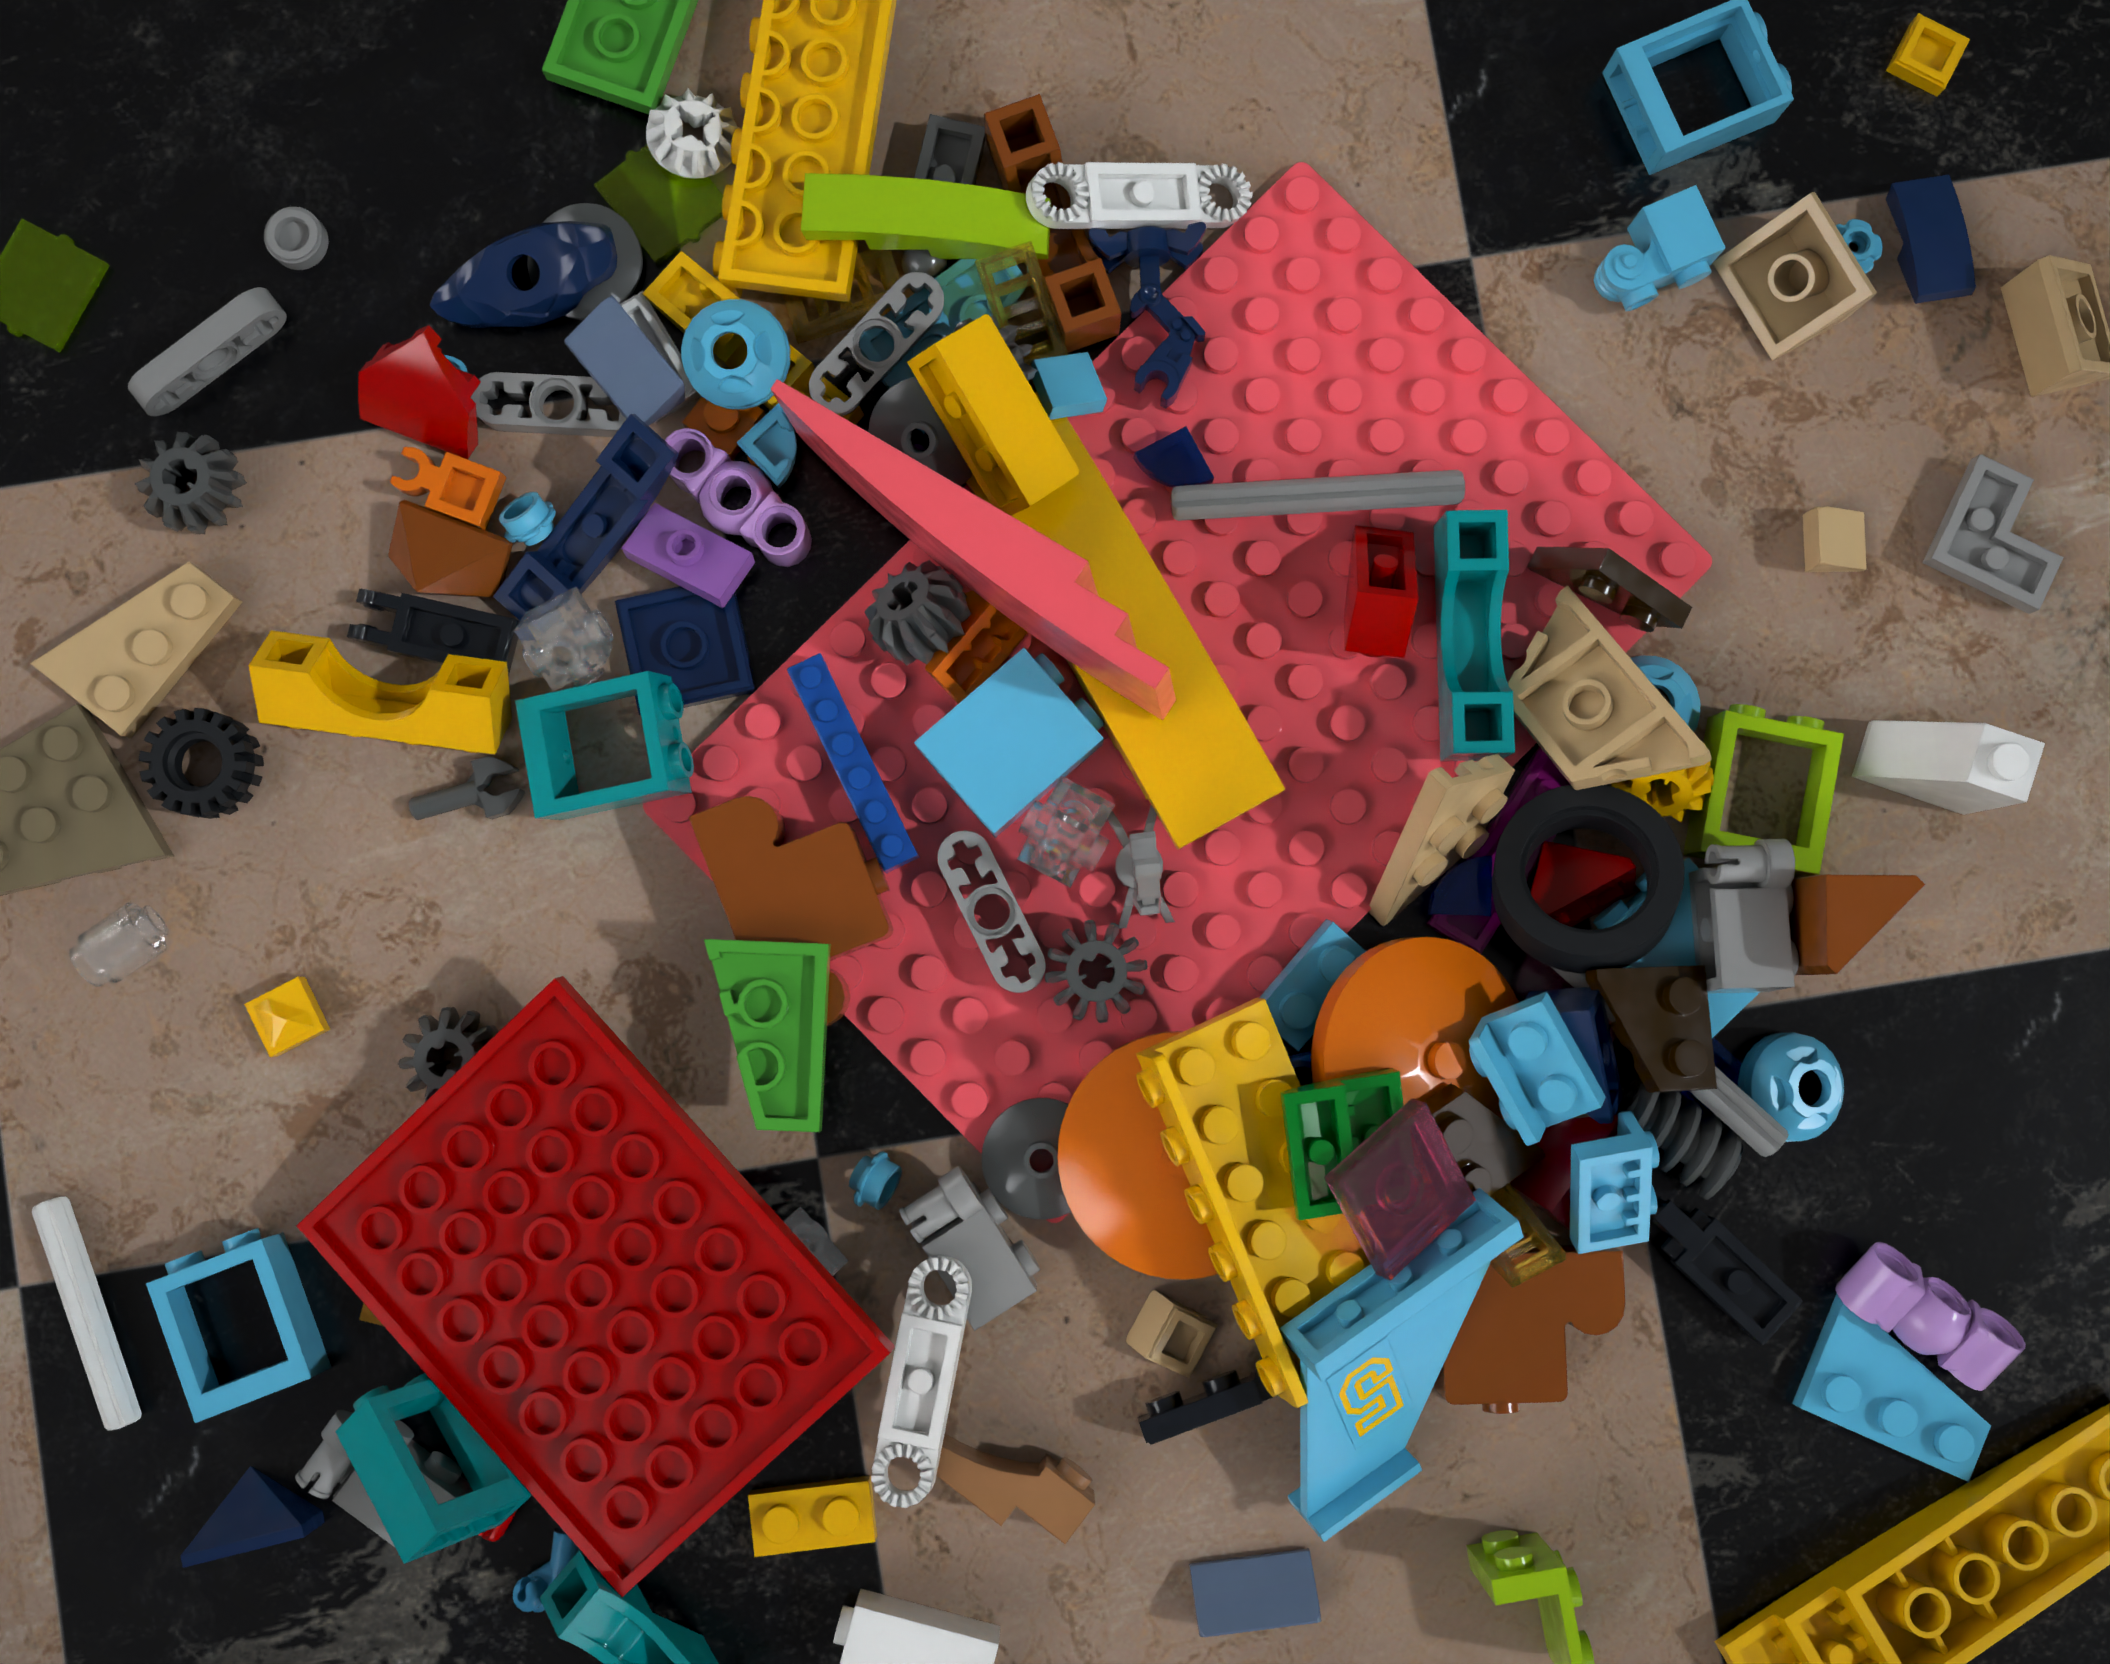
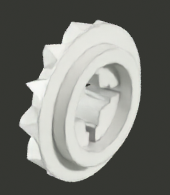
M688 88L682 96L675 98L665 94L661 105L655 110H650L646 126V141L651 155L669 172L685 178H706L723 171L731 164L732 136L734 130L739 127H737L734 121L731 107L724 108L718 104L713 93L705 98L693 95ZM682 120L685 123L688 122L693 128L704 126L703 141L705 145L693 135L681 137L683 135Z

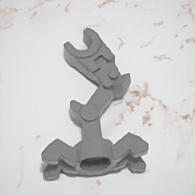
M1150 805L1144 832L1130 834L1129 838L1113 811H1103L1123 847L1115 860L1117 878L1124 886L1128 887L1119 929L1127 928L1133 904L1140 916L1160 913L1165 923L1175 922L1160 891L1163 860L1157 850L1156 834L1153 831L1157 817L1153 806Z

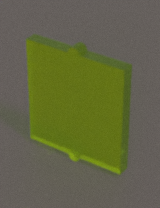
M645 145L637 152L633 150L626 153V161L594 184L597 191L612 210L629 223L636 233L640 245L657 266L688 242H699L701 238L700 233L722 217L723 194L709 177L685 178L669 172L654 159L648 145Z
M21 218L0 255V322L8 325L7 330L14 336L20 337L25 334L60 353L110 265L74 246V241L67 235L61 234L57 237Z

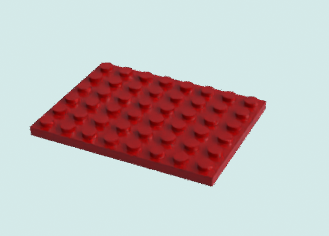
M564 976L554 978L296 1225L621 1597L628 1593L895 1348V1345Z

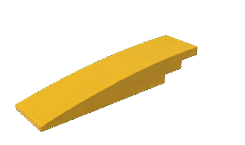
M1035 392L1037 398H1038L1039 401H1040V398H1039L1038 393ZM1068 418L1052 419V424L1079 468V474L1030 507L1011 516L1089 562L1098 596L1128 613L1137 649L1169 667L1176 701L1164 720H1161L1066 659L1091 706L1103 721V727L1114 747L1121 753L1146 800L1149 799L1173 844L1179 850L1285 790V787L1183 610ZM973 475L966 482L971 492L990 503Z
M2110 1403L1937 1500L1824 1569L1715 1640L1714 1642L1726 1663L1966 1664L2110 1565Z

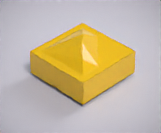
M296 977L244 1004L269 1057H278L331 1030L306 977Z

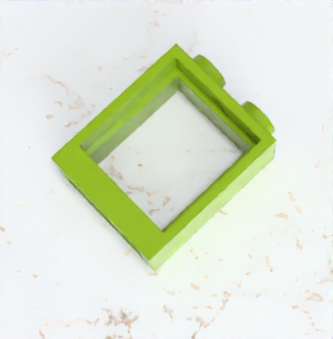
M1745 704L1729 705V711L1725 710L1708 717L1703 743L1710 750L1712 758L1710 760V767L1713 768L1714 783L1711 786V792L1705 794L1702 810H1691L1683 855L1705 859L1706 851L1711 844L1720 846L1754 845L1760 839L1720 831L1736 736L1738 734L1812 749L1796 845L1791 846L1795 856L1794 877L1802 878L1820 875L1844 733L1824 730L1825 722L1812 717L1788 716L1787 722L1765 718V709Z

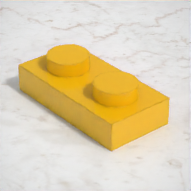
M871 1475L754 1489L748 1494L754 1557L876 1542L877 1528Z

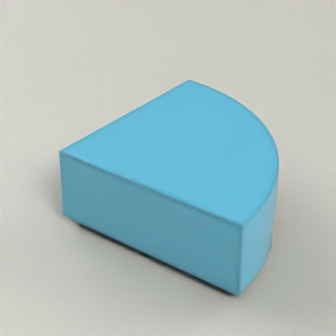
M778 403L736 443L764 474L780 488L788 479L794 467L797 456V438L795 429Z

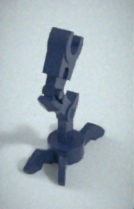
M1204 222L1189 224L1185 233L1173 228L1165 230L1156 226H1144L1128 232L1120 231L1109 237L1105 229L1091 228L1088 237L1095 246L1092 249L1102 259L1107 274L1111 273L1124 261L1127 265L1139 268L1140 289L1131 300L1130 317L1136 318L1146 310L1169 334L1148 360L1140 366L1136 372L1134 390L1141 393L1145 385L1152 379H1159L1165 382L1167 387L1161 395L1160 406L1168 408L1176 400L1178 392L1191 368L1192 357L1190 355L1194 341L1204 342L1205 330L1192 316L1184 317L1162 295L1159 266L1172 260L1182 268L1188 269L1203 253V245L1200 240L1205 234L1206 224Z

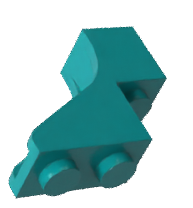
M580 1549L539 1597L558 1638L583 1649L603 1664H719L703 1635L652 1613L637 1584L621 1597Z

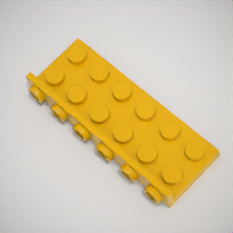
M763 0L761 16L752 18L749 32L750 51L754 53L751 73L745 72L743 74L740 87L741 107L745 109L742 129L736 128L734 130L731 142L732 163L736 165L733 185L727 184L725 186L722 197V216L727 221L724 241L716 242L713 252L714 276L718 277L720 283L737 297L741 298L743 289L843 302L850 301L859 240H806L801 231L805 173L870 174L897 0Z
M1255 998L1136 1053L1143 1070L1136 1074L1141 1093L1151 1108L1158 1106L1167 1129L1161 1131L1160 1136L1170 1160L1177 1167L1183 1166L1191 1187L1184 1190L1188 1206L1199 1224H1207L1215 1245L1208 1248L1212 1264L1224 1282H1231L1239 1301L1232 1305L1234 1317L1248 1340L1254 1338L1262 1359L1256 1362L1259 1377L1272 1397L1278 1395L1295 1408H1299L1308 1403L1307 1396L1300 1382V1358L1286 1345L1279 1328L1372 1264L1373 1261L1352 1212L1300 1221L1296 1218L1280 1092L1301 1086L1266 1000Z

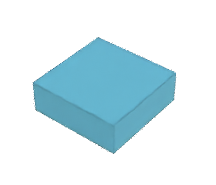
M1088 352L1033 360L1032 367L1038 371L1032 380L1042 406L1050 420L1103 412L1107 397Z

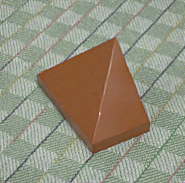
M403 500L399 502L388 557L416 592L493 597L504 582L513 543L499 535Z

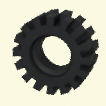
M194 708V712L187 709L174 711L176 719L163 717L156 722L162 731L159 734L149 731L144 738V741L153 744L151 752L140 751L139 761L149 763V770L139 772L142 782L153 785L147 792L153 799L163 801L161 806L180 814L212 819L220 818L219 813L230 815L239 810L236 806L238 801L248 803L254 795L247 790L250 784L260 786L262 776L255 775L254 770L255 766H264L263 756L254 753V749L260 747V744L256 737L246 733L249 730L248 727L241 722L233 720L232 717L204 708ZM202 741H210L221 753V771L211 783L204 786H194L183 774V757L192 745Z

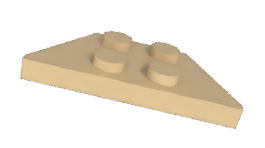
M1567 585L1560 590L1555 599L1557 607L1543 632H1536L1526 650L1527 656L1524 664L1514 671L1508 685L1513 691L1514 715L1574 790L1701 766L1712 760L1710 750Z
M1499 754L1483 757L1477 762L1473 760L1461 762L1454 770L1459 775L1452 778L1442 767L1435 768L1428 773L1369 904L1371 907L1369 913L1382 926L1393 920L1459 859L1471 857L1487 841L1489 833L1485 829L1489 821L1506 804L1508 798L1503 793L1515 772V769Z

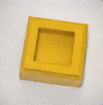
M1918 13L1910 22L1886 71L1937 97L1946 88L1970 39Z

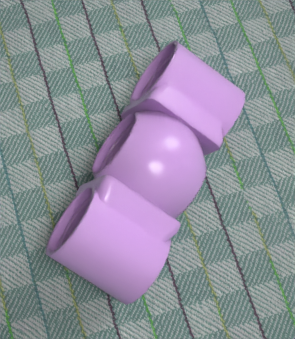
M683 428L674 431L666 437L665 441L679 453L670 477L680 489L690 493L696 502L700 504L703 516L712 527L725 534L742 535L750 546L759 548L768 561L777 566L790 567L799 564L806 558L811 549L812 542L806 522L796 508L782 502L779 495L773 491L771 481L761 469L747 462L732 461L724 450L715 448L705 434L696 429ZM697 450L706 453L705 462L697 471L682 473L678 470L679 462L687 452ZM746 487L751 490V498L743 508L728 510L723 507L724 497L732 488ZM790 523L797 527L796 536L788 546L780 548L768 544V535L776 525Z
M1874 1243L1836 1284L1837 1295L1851 1312L1869 1323L1878 1324L1887 1333L1893 1330L1905 1345L1917 1353L1937 1355L1938 1365L1941 1368L1948 1370L1955 1378L1974 1390L1982 1391L1986 1389L2025 1349L2026 1344L2023 1337L2006 1319L1990 1309L1981 1308L1974 1300L1967 1302L1955 1288L1939 1278H1923L1919 1265L1912 1263L1901 1252L1886 1243Z

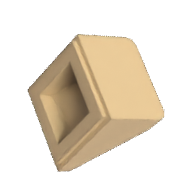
M1822 506L1814 507L1803 514L1805 572H1860L1866 570L1864 512Z
M1152 1290L1131 1327L1126 1342L1144 1358L1190 1378L1218 1325L1165 1294Z

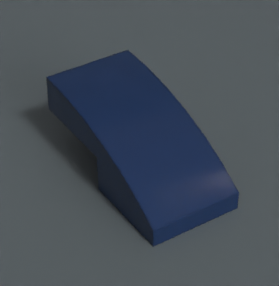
M1950 175L1892 183L1886 197V202L1903 241L1897 261L1914 303L1972 295L1976 288L1971 246L1962 209Z

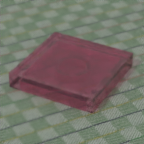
M1410 1099L1324 1177L1376 1275L1390 1281L1476 1201L1426 1102L1416 1099Z

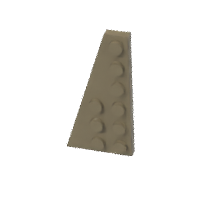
M76 704L0 749V896L60 883L62 880L87 874L122 869V866L174 857L91 712L83 705Z

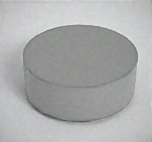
M286 207L277 211L270 217L264 229L266 248L275 259L287 268L293 270L309 269L318 264L327 252L329 239L324 225L310 211L304 208Z

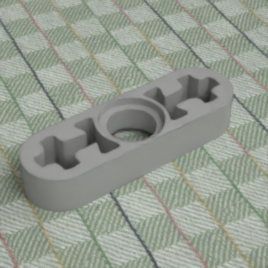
M911 272L899 278L814 369L809 380V391L812 400L840 416L853 412L941 317L944 306V294L937 280L922 272ZM909 288L911 291L918 293L925 288L931 293L927 303L931 312L925 315L917 310L904 322V327L913 331V333L905 339L899 327L892 320L881 316V314L887 308H890L893 316L896 318L905 309L907 299L903 292ZM873 328L887 331L894 341L892 354L880 362L868 360L859 349L862 335ZM849 351L855 363L861 369L873 375L867 382H863L860 374L857 372L847 384V391L851 397L845 402L835 397L828 403L822 398L826 392L822 379L828 374L832 378L838 379L848 370L849 363L840 358Z
M257 287L247 290L138 370L130 379L128 390L148 415L160 416L169 413L275 335L284 325L287 317L286 313L266 288Z
M493 372L479 379L481 383L470 397L476 403L477 416L491 429L502 432L613 437L626 420L621 412L619 420L612 421L607 411L588 408L585 397L586 392H590L589 398L595 405L609 406L613 404L592 377ZM504 389L508 396L515 401H529L532 417L527 418L528 412L522 405L512 404L504 405L502 413L497 415L491 406L487 404L488 399H497L499 390ZM528 389H532L530 396L527 394ZM558 390L571 393L574 398V407L567 417L553 420L545 416L543 404L549 394ZM589 411L591 419L590 421H585L587 413Z
M967 830L950 834L944 839L938 850V865L993 977L1002 988L1010 992L1022 993L1032 990L1043 979L1046 969L1045 958L987 841L979 834ZM961 842H964L968 849L980 848L982 856L975 860V866L981 878L984 879L990 872H993L998 881L996 884L983 885L975 889L966 899H964L960 887L972 884L962 868L952 870L948 862L956 856L953 847ZM990 894L1004 898L1010 909L1007 922L1002 927L994 930L981 927L974 915L977 902L982 897ZM1017 925H1020L1025 935L1023 938L1012 939L1018 952L1022 956L1032 953L1036 964L1029 968L1031 979L1024 983H1020L1016 976L1006 978L1003 975L1001 968L1009 963L1003 946H999L991 953L986 943L987 940L999 939L1008 935Z

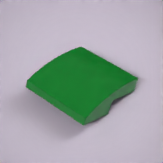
M1390 1068L1312 1083L1280 1092L1295 1214L1299 1221L1361 1211L1360 1204L1415 1196L1399 1071Z

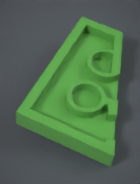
M704 939L708 957L712 961L718 982L723 1011L728 1018L738 1054L736 1058L756 1130L822 1131L831 944Z

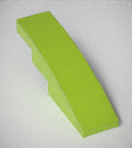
M805 173L801 231L806 240H865L870 250H928L932 257L939 259H1048L1050 228L1040 224L1031 215L1027 207L1025 193L930 179L859 174ZM1046 197L1045 201L1051 203L1050 198Z

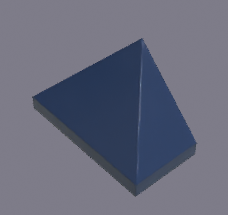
M250 1466L180 1555L182 1566L185 1568L304 1538L325 1523L323 1512Z

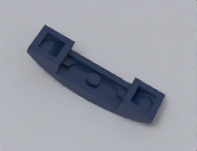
M630 414L595 460L601 467L537 551H530L524 554L493 597L535 635H541L577 600L623 546L658 496L676 463L679 453L636 414Z

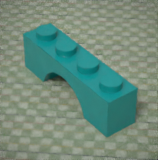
M1446 511L1433 526L1440 761H1479L1483 757L1499 754L1504 759L1515 753L1513 691L1506 680L1501 648L1502 600L1509 573L1508 511Z

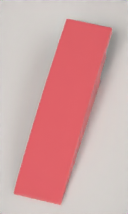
M778 379L775 381L771 391L798 436L848 485L907 538L981 598L1045 645L1120 695L1159 719L1164 720L1176 701L1169 667L1137 649L1128 613L1098 596L1089 562L782 381Z

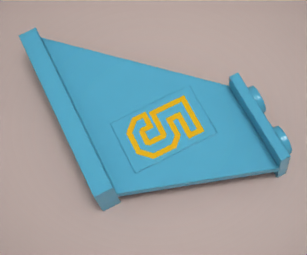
M1481 1188L1471 1193L1279 1328L1286 1345L1300 1358V1382L1308 1399V1403L1300 1407V1487L1289 1494L1288 1499L1323 1542L1327 1541L1422 1471L1420 1463L1405 1448L1491 1260L1524 1238L1519 1220Z

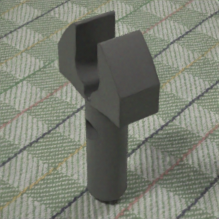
M490 756L472 760L474 772L466 783L413 797L409 800V811L413 818L422 820L475 804L484 809L485 816L489 819L509 815L522 800L525 794L524 790L517 788L504 792L499 796H494L483 790L489 787L493 778L498 775L519 772V769L505 761Z

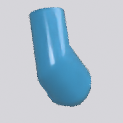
M561 1527L555 1528L553 1532L550 1561L530 1573L527 1577L518 1580L514 1586V1603L523 1612L545 1611L539 1597L579 1551V1548Z

